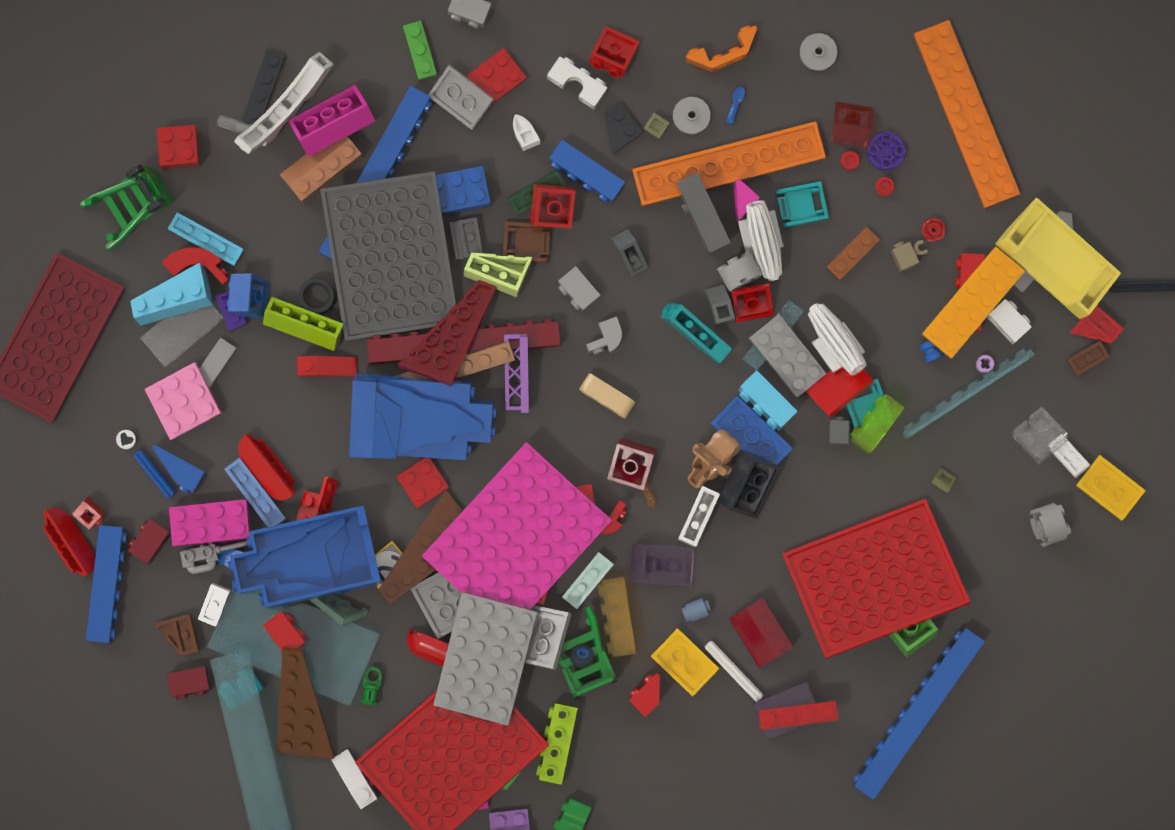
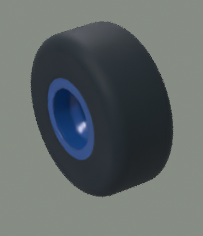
M583 644L573 647L570 654L571 662L580 668L591 665L594 658L593 650Z

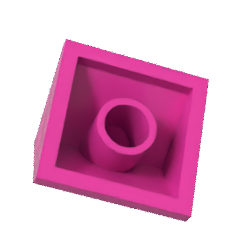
M736 179L734 184L736 223L747 216L746 205L760 199L740 179Z

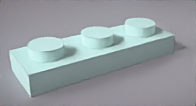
M598 552L562 598L578 609L614 564Z

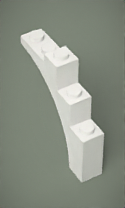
M320 52L312 56L280 98L253 125L237 136L234 142L248 154L260 146H266L272 142L283 125L296 115L306 100L315 94L334 64Z

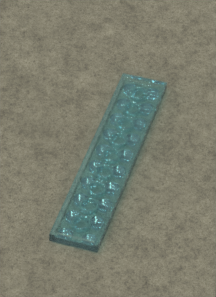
M249 650L210 659L250 829L292 830Z

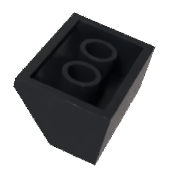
M741 450L717 502L728 510L757 519L782 467L756 454Z

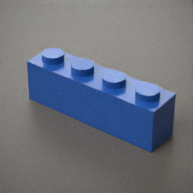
M561 140L549 158L551 167L559 172L563 170L567 173L566 177L573 182L579 181L583 184L582 187L590 193L594 191L598 194V198L605 203L608 201L613 203L625 186V181L564 140Z

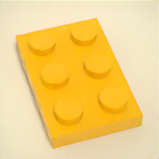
M1101 455L1096 458L1075 485L1120 521H1123L1146 491Z
M678 628L651 655L692 697L719 669Z

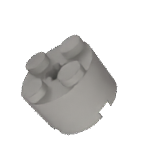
M751 251L742 254L741 258L736 256L727 261L728 265L725 264L717 269L730 292L746 286L749 282L752 283L763 275Z
M1051 503L1030 511V514H1033V518L1030 519L1032 530L1036 539L1042 540L1041 546L1045 547L1067 539V535L1071 534L1070 526L1063 517L1065 512L1061 505L1057 506L1055 503Z

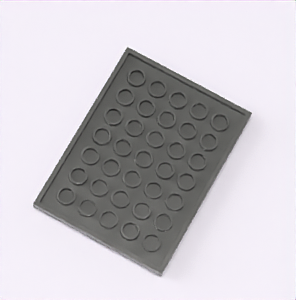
M435 171L320 189L345 341L434 327L443 317L445 318L450 313L451 308L456 305Z

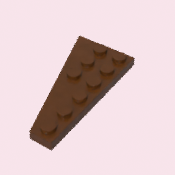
M447 490L444 491L379 587L378 592L389 606L436 570L422 555L463 512Z
M283 647L276 753L334 759L335 754L330 744L329 734H327L324 717L314 691L313 681L310 678L304 651L302 648Z

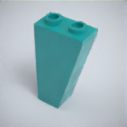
M671 303L663 308V314L660 318L714 362L721 363L732 350L730 346L682 304Z

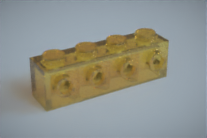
M624 577L601 580V585H598L599 597L603 596L604 598L601 610L602 616L606 615L607 617L604 629L605 635L610 636V642L607 643L608 654H612L613 657L636 654Z

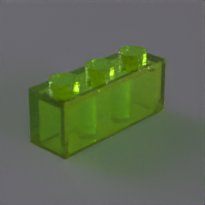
M885 394L883 397L880 395L873 404L876 407L872 412L867 411L862 418L863 424L860 428L856 426L850 434L852 436L850 441L866 454H870L905 409L888 394Z

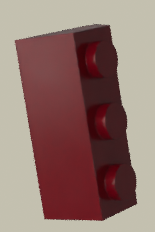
M763 598L729 618L759 668L793 648Z

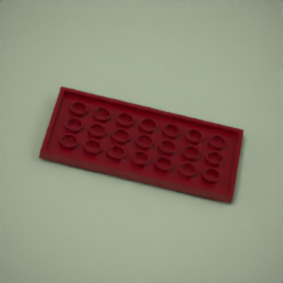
M56 252L0 357V396L53 423L125 288Z

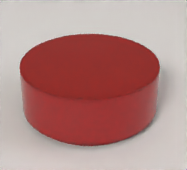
M854 151L845 152L840 159L841 166L847 171L855 170L860 163V158Z

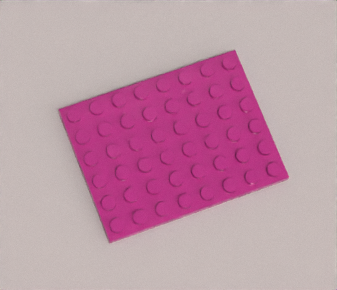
M526 442L422 557L461 593L465 592L531 610L612 520Z

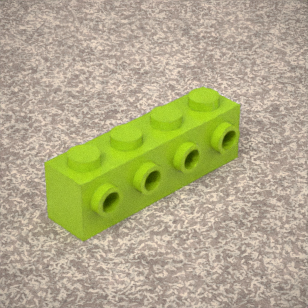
M271 297L263 319V325L332 351L335 350L343 329V323Z
M555 704L554 707L550 706L548 718H551V724L546 726L544 737L548 738L547 743L549 747L540 754L544 758L543 763L538 764L536 775L540 776L539 780L562 785L578 708Z

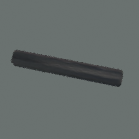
M1175 280L1114 282L1109 288V292L1175 291Z

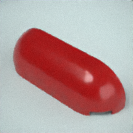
M252 434L243 436L238 448L240 458L265 491L276 500H287L296 492L293 486L295 480L266 442L261 438L257 440L252 437Z
M59 508L45 510L43 516H45L44 532L67 568L72 573L76 572L82 576L93 572L95 554L70 515Z
M409 629L406 642L410 652L416 657L443 667L449 644Z

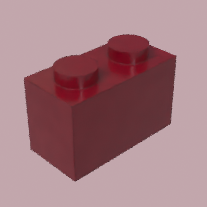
M151 519L148 522L144 521L139 529L141 533L137 538L134 537L128 545L130 547L128 552L148 565L153 561L171 532Z
M206 666L167 674L171 697H176V700L188 698L187 694L195 693L196 696L205 695L207 690H211Z

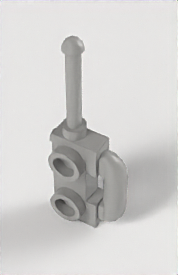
M247 540L221 547L209 543L208 546L200 545L199 548L183 550L180 552L183 568H187L191 574L211 571L215 568L216 561H219L218 554L221 551L248 546ZM206 560L208 564L196 566L195 562Z

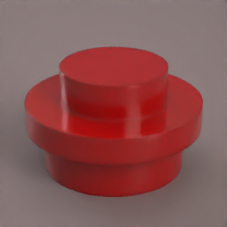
M888 177L878 179L875 185L877 193L881 196L890 195L895 187L892 179Z

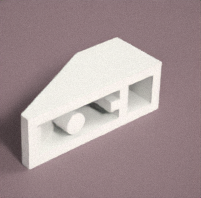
M348 749L334 757V759H331L360 809L378 799L363 772L355 764L356 761Z

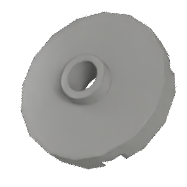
M822 33L806 37L800 47V59L809 70L824 71L834 64L837 57V46L834 40ZM820 49L822 54H816L815 50Z
M697 97L681 99L673 110L675 127L684 134L696 135L704 131L709 124V107L702 99ZM690 112H693L695 114V117L690 118L688 114Z

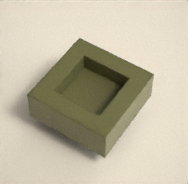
M653 113L643 130L659 140L670 123Z
M940 468L931 483L948 493L957 478Z

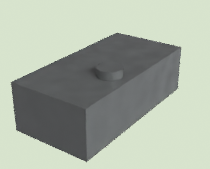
M693 173L674 182L684 203L681 207L685 215L689 214L706 251L710 253L731 243L699 174Z

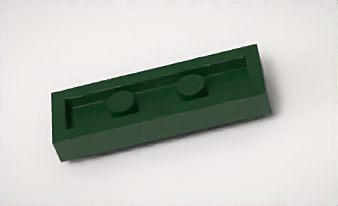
M557 170L507 198L516 215L531 208L534 184L566 187Z

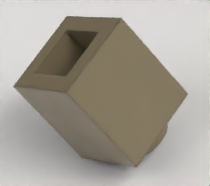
M923 240L917 241L914 248L910 242L905 244L904 241L894 245L891 254L900 273L919 264L917 256H923L928 252L927 249L924 251L918 249V246L924 243Z

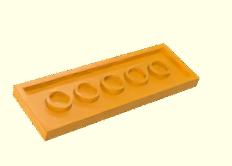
M995 247L921 335L952 359L1025 270Z

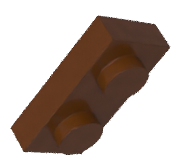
M1098 341L1066 361L1075 376H1078L1110 356L1101 341Z

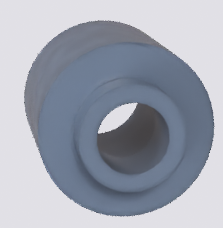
M703 598L687 603L685 607L681 608L687 622H694L709 616L708 612L711 611L708 601H703Z

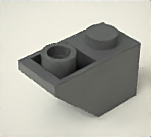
M720 285L706 289L715 326L734 322L735 316L725 286Z

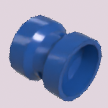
M930 341L919 346L920 350L925 353L926 363L944 356L943 352Z

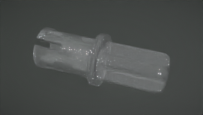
M219 115L217 119L218 126L232 130L233 133H243L251 126L241 122L238 118L235 120Z

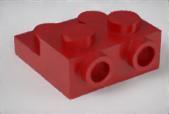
M605 26L591 53L589 63L597 70L604 69L609 71V75L614 78H623L640 41Z

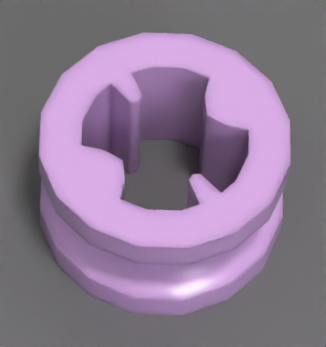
M982 355L976 361V368L982 373L989 372L994 366V360L988 355ZM982 359H984V361L986 359L989 361L988 369H986V367H984L983 369L980 366L982 364Z

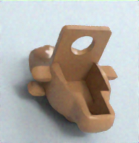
M720 429L712 436L707 445L703 443L695 444L692 452L696 457L692 463L693 470L688 476L689 483L699 489L707 481L713 480L719 475H729L732 469L728 466V463L741 448L738 440L732 437L728 431Z

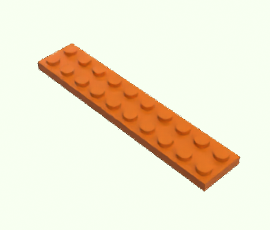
M947 20L914 33L913 36L984 209L1019 196V189L950 21Z
M815 121L632 169L643 207L680 197L674 182L693 173L699 174L705 189L708 190L735 183L736 179L743 181L826 159Z

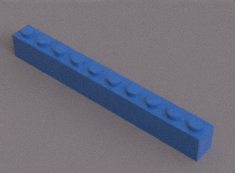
M412 86L409 87L357 183L393 177L396 171L394 169L396 163H400L405 155L403 150L406 145L410 146L412 143L414 130L420 128L424 112L428 113L432 106L429 95ZM327 235L318 252L332 261Z
M963 628L962 631L959 629L953 637L954 643L951 646L947 645L944 649L942 660L934 663L931 668L933 672L930 677H925L919 685L922 688L918 694L914 692L908 702L911 704L907 709L903 708L897 716L899 718L897 724H892L886 732L888 736L885 741L880 740L875 747L877 750L873 757L870 755L865 761L864 765L866 768L862 773L859 771L854 777L853 781L855 783L853 786L870 799H875L985 642L967 628Z

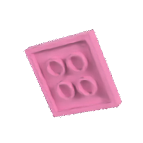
M196 362L145 389L170 440H174L222 414Z

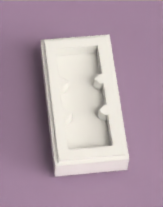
M1065 437L1050 448V451L1074 478H1077L1090 467V464Z

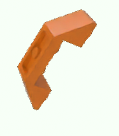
M748 25L740 29L737 37L742 48H739V46L729 50L728 54L723 56L722 54L715 55L711 58L712 61H709L704 48L698 49L697 47L688 51L685 58L686 62L713 72L746 58L757 31L756 25L753 27Z

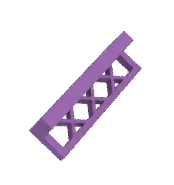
M504 334V343L508 342V339H520V346L513 351V354L520 360V365L514 370L509 365V362L505 363L506 410H521V413H529L527 334ZM514 374L521 382L516 388L509 384V379ZM516 393L521 398V405H509V398Z

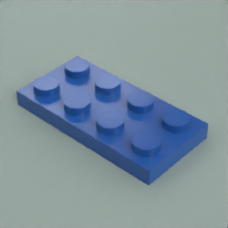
M738 396L711 422V425L717 431L720 429L728 431L732 437L738 440L741 446L739 451L744 450L756 454L777 465L793 449Z

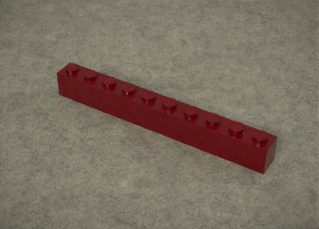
M554 319L543 320V323L535 324V321L523 322L524 325L516 326V323L504 324L505 327L498 328L497 325H487L485 329H478L468 353L504 343V334H527L528 350L560 347L558 322H554ZM411 332L409 336L403 337L401 334H391L390 338H382L381 335L371 336V340H367L369 364L395 363L405 360L414 347L416 348L427 334L421 335L420 332ZM508 339L512 350L515 351L520 346V339Z

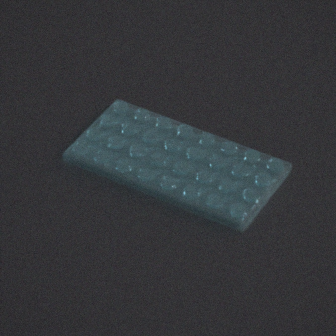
M232 587L207 648L281 678L282 651L262 625L280 611L288 612L296 621L294 623L297 629L301 628L308 637L305 639L307 644L302 649L308 664L311 681L314 684V691L351 706L380 634L351 622L341 626L322 610L302 602L266 609L265 605H261L259 594L262 591L239 595L238 591L234 592Z

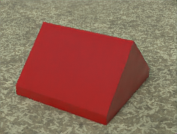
M769 283L731 291L730 297L736 323L773 316Z

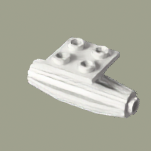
M763 200L754 201L746 205L747 218L738 220V225L745 252L751 251L755 256L765 279L768 278L769 281H774L782 275L780 247L784 246L775 211L769 212Z
M816 303L811 306L808 316L819 337L812 344L831 371L834 373L843 367L850 375H855L863 370L867 365L862 355L865 351L846 324L841 322L824 304Z

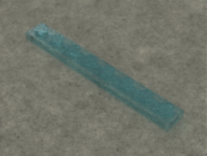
M1025 349L1015 354L1016 359L1010 362L1007 359L999 365L1000 369L996 372L990 370L984 374V380L979 383L975 380L967 386L968 390L964 393L960 390L951 396L953 400L947 404L943 401L935 406V412L930 414L928 411L919 417L921 421L914 424L912 421L903 427L905 431L901 435L905 440L1032 358L1034 353L1031 349L1025 351Z

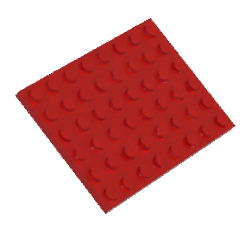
M926 499L782 553L825 660L970 604L969 597Z
M435 691L362 755L355 764L414 830H456L546 750L549 744L515 707H513L509 725H504L434 706L437 693Z

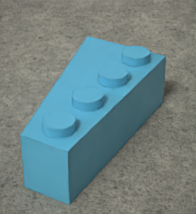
M200 263L130 301L133 317L140 326L213 305L207 271Z

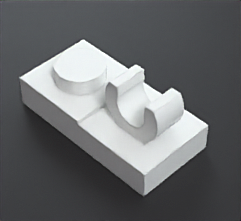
M212 583L198 619L217 626L230 590Z

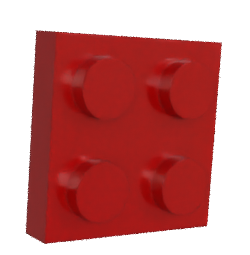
M423 458L396 476L417 509L449 488L430 458Z

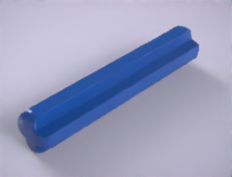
M142 450L137 451L133 455L165 497L169 499L174 496L175 491L145 453Z

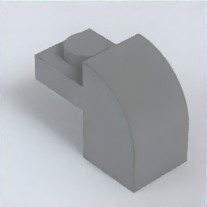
M617 316L599 323L603 338L586 344L588 353L593 352L596 355L605 351L604 348L607 347L610 354L619 347L622 339V330Z

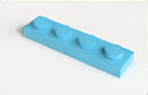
M176 213L168 227L169 231L202 249L212 252L218 258L233 266L237 264L244 251L243 248L179 213Z

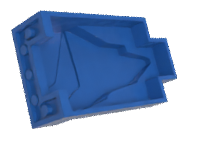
M356 374L352 387L349 457L396 459L397 456L466 460L467 455H471L472 444L468 443V441L490 443L491 437H495L496 426H492V418L496 419L497 407H493V401L470 400V398H474L475 387H471V381L455 380L451 387L429 378Z
M364 505L249 531L250 537H247L249 549L253 548V550L231 555V561H228L230 573L234 572L235 580H232L234 592L238 591L239 595L262 591L259 594L261 605H265L266 609L381 585Z

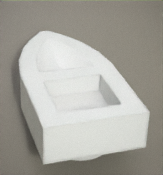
M516 114L513 119V129L522 150L525 151L539 145L540 139L531 123L524 117Z

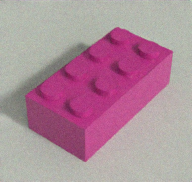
M353 85L289 119L288 122L309 157L350 136L363 127H367L375 122V119L356 85Z
M246 499L169 507L172 546L174 547L247 540V537H250L249 504Z

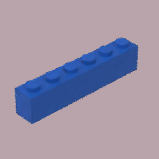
M99 525L86 641L112 644V640L116 638L114 620L117 621L119 610L116 609V603L120 601L121 590H118L119 582H122L123 571L120 569L121 563L125 561L123 544L127 543L128 533L122 527Z

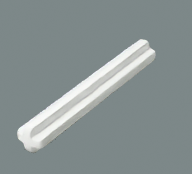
M713 641L705 645V649L756 702L763 697V693Z

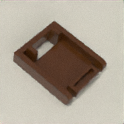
M505 222L503 256L532 257L531 262L548 263V258H541V255H549L550 232H543V229L547 230L550 227L534 226L532 223ZM508 233H516L515 251L507 250Z

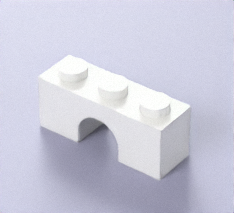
M559 57L547 74V79L562 89L570 81L580 82L583 90L579 95V100L595 110L607 92L605 82L599 78L593 79L589 76L590 73L584 68L578 69L574 66V62L567 57L564 59Z

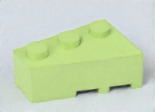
M471 253L464 269V277L495 285L497 290L517 297L531 265L532 257L522 258L511 255L496 256V254Z

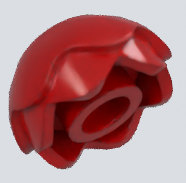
M930 218L924 222L922 234L931 242L939 241L945 236V224L937 218Z

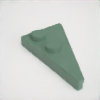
M333 594L309 599L341 626L365 617L368 609L364 607L362 610L351 607L350 601L341 599Z

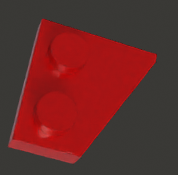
M1096 306L1090 315L1082 318L1070 332L1112 343L1124 329Z

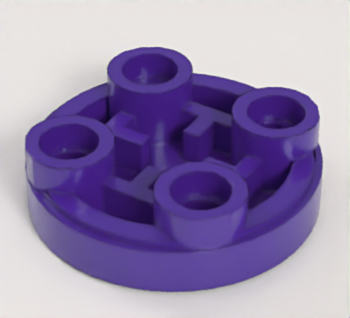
M888 131L875 135L867 147L869 162L875 168L883 171L893 170L898 167L903 161L906 152L903 141L897 135Z

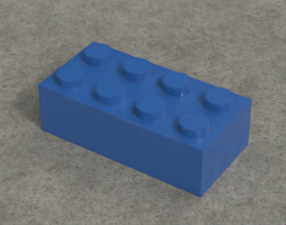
M483 166L435 175L442 216L491 207Z

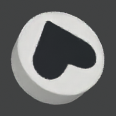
M122 430L118 433L116 442L122 449H131L136 444V436L129 430Z

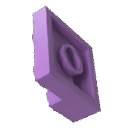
M528 809L489 813L491 830H530Z

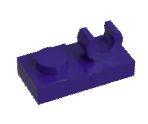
M227 290L214 297L228 330L231 332L247 325L245 317L236 316L228 312L227 301L230 290Z

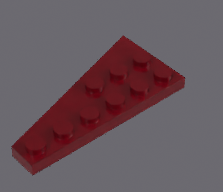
M478 280L464 295V298L451 308L450 313L445 318L443 317L423 338V341L410 351L408 357L398 364V367L452 387L497 287Z

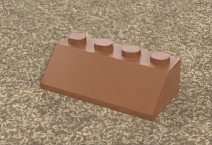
M345 137L309 157L305 154L282 172L280 176L304 205L318 194L320 189L328 186L363 157L352 141Z

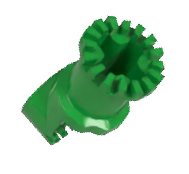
M370 667L365 672L363 681L364 694L363 700L360 701L361 704L378 705L376 699L377 692L381 686L382 672L377 667ZM371 670H376L379 673V678L376 681H371L368 678V673Z

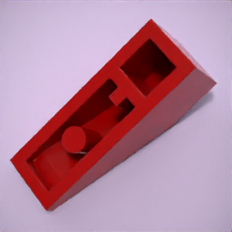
M297 356V375L299 378L355 377L357 374L356 357Z

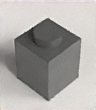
M833 417V420H830L828 424V445H848L849 421H845V417Z

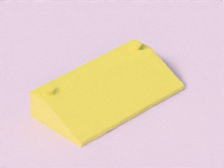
M1035 198L996 242V245L1079 319L1090 315L1121 274L1038 198Z

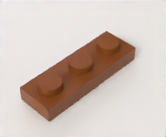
M866 227L826 269L840 281L880 239Z

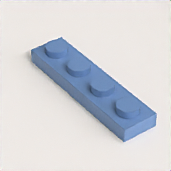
M240 458L224 469L268 527L279 525L286 520L285 516Z

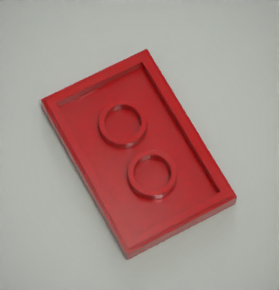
M842 367L834 373L830 370L808 388L806 393L831 418L874 383V380L864 369L855 375H850Z

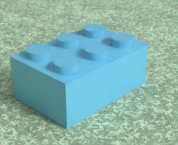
M757 370L738 390L741 399L746 403L749 401L753 405L752 409L759 416L763 415L767 419L766 423L773 430L777 429L779 431L798 412Z

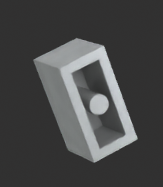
M452 0L448 8V15L454 21L461 22L462 20L468 22V25L475 29L479 27L484 28L492 6L491 3L484 0Z
M576 266L558 280L560 285L558 289L564 296L568 294L572 299L570 303L577 311L580 309L584 312L600 298V294Z

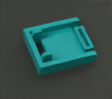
M821 181L776 190L777 195L784 194V197L777 198L782 221H790L783 224L784 228L829 219ZM819 193L821 210L815 211L812 194Z
M875 379L874 383L869 386L871 394L854 398L846 405L856 435L860 434L858 426H861L863 432L886 425L884 417L887 418L889 424L893 423L878 379Z

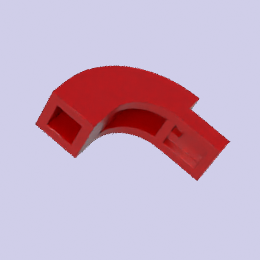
M184 248L172 253L162 261L163 265L173 276L200 263L224 287L229 284L227 277L230 275L222 267L218 269L223 264L221 259L205 249Z

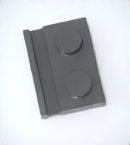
M477 217L449 222L456 261L468 259L471 253H483Z

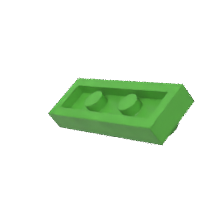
M417 21L403 25L419 81L437 76L422 22Z

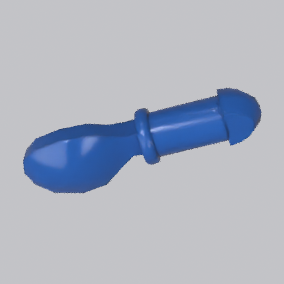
M738 86L732 93L733 104L730 105L731 108L726 118L728 125H732L735 122L739 109L738 104L745 96L743 87Z

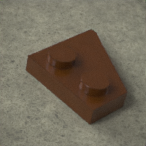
M191 614L154 623L155 627L163 633L169 644L173 645L174 650L179 656L200 652Z

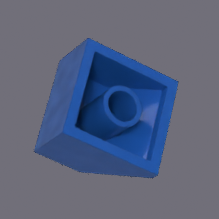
M251 273L231 274L229 299L227 301L228 312L241 317L264 319V313L268 306L269 282Z

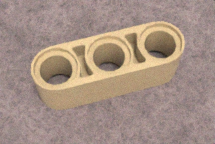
M590 373L579 388L582 393L624 419L627 418L636 403Z

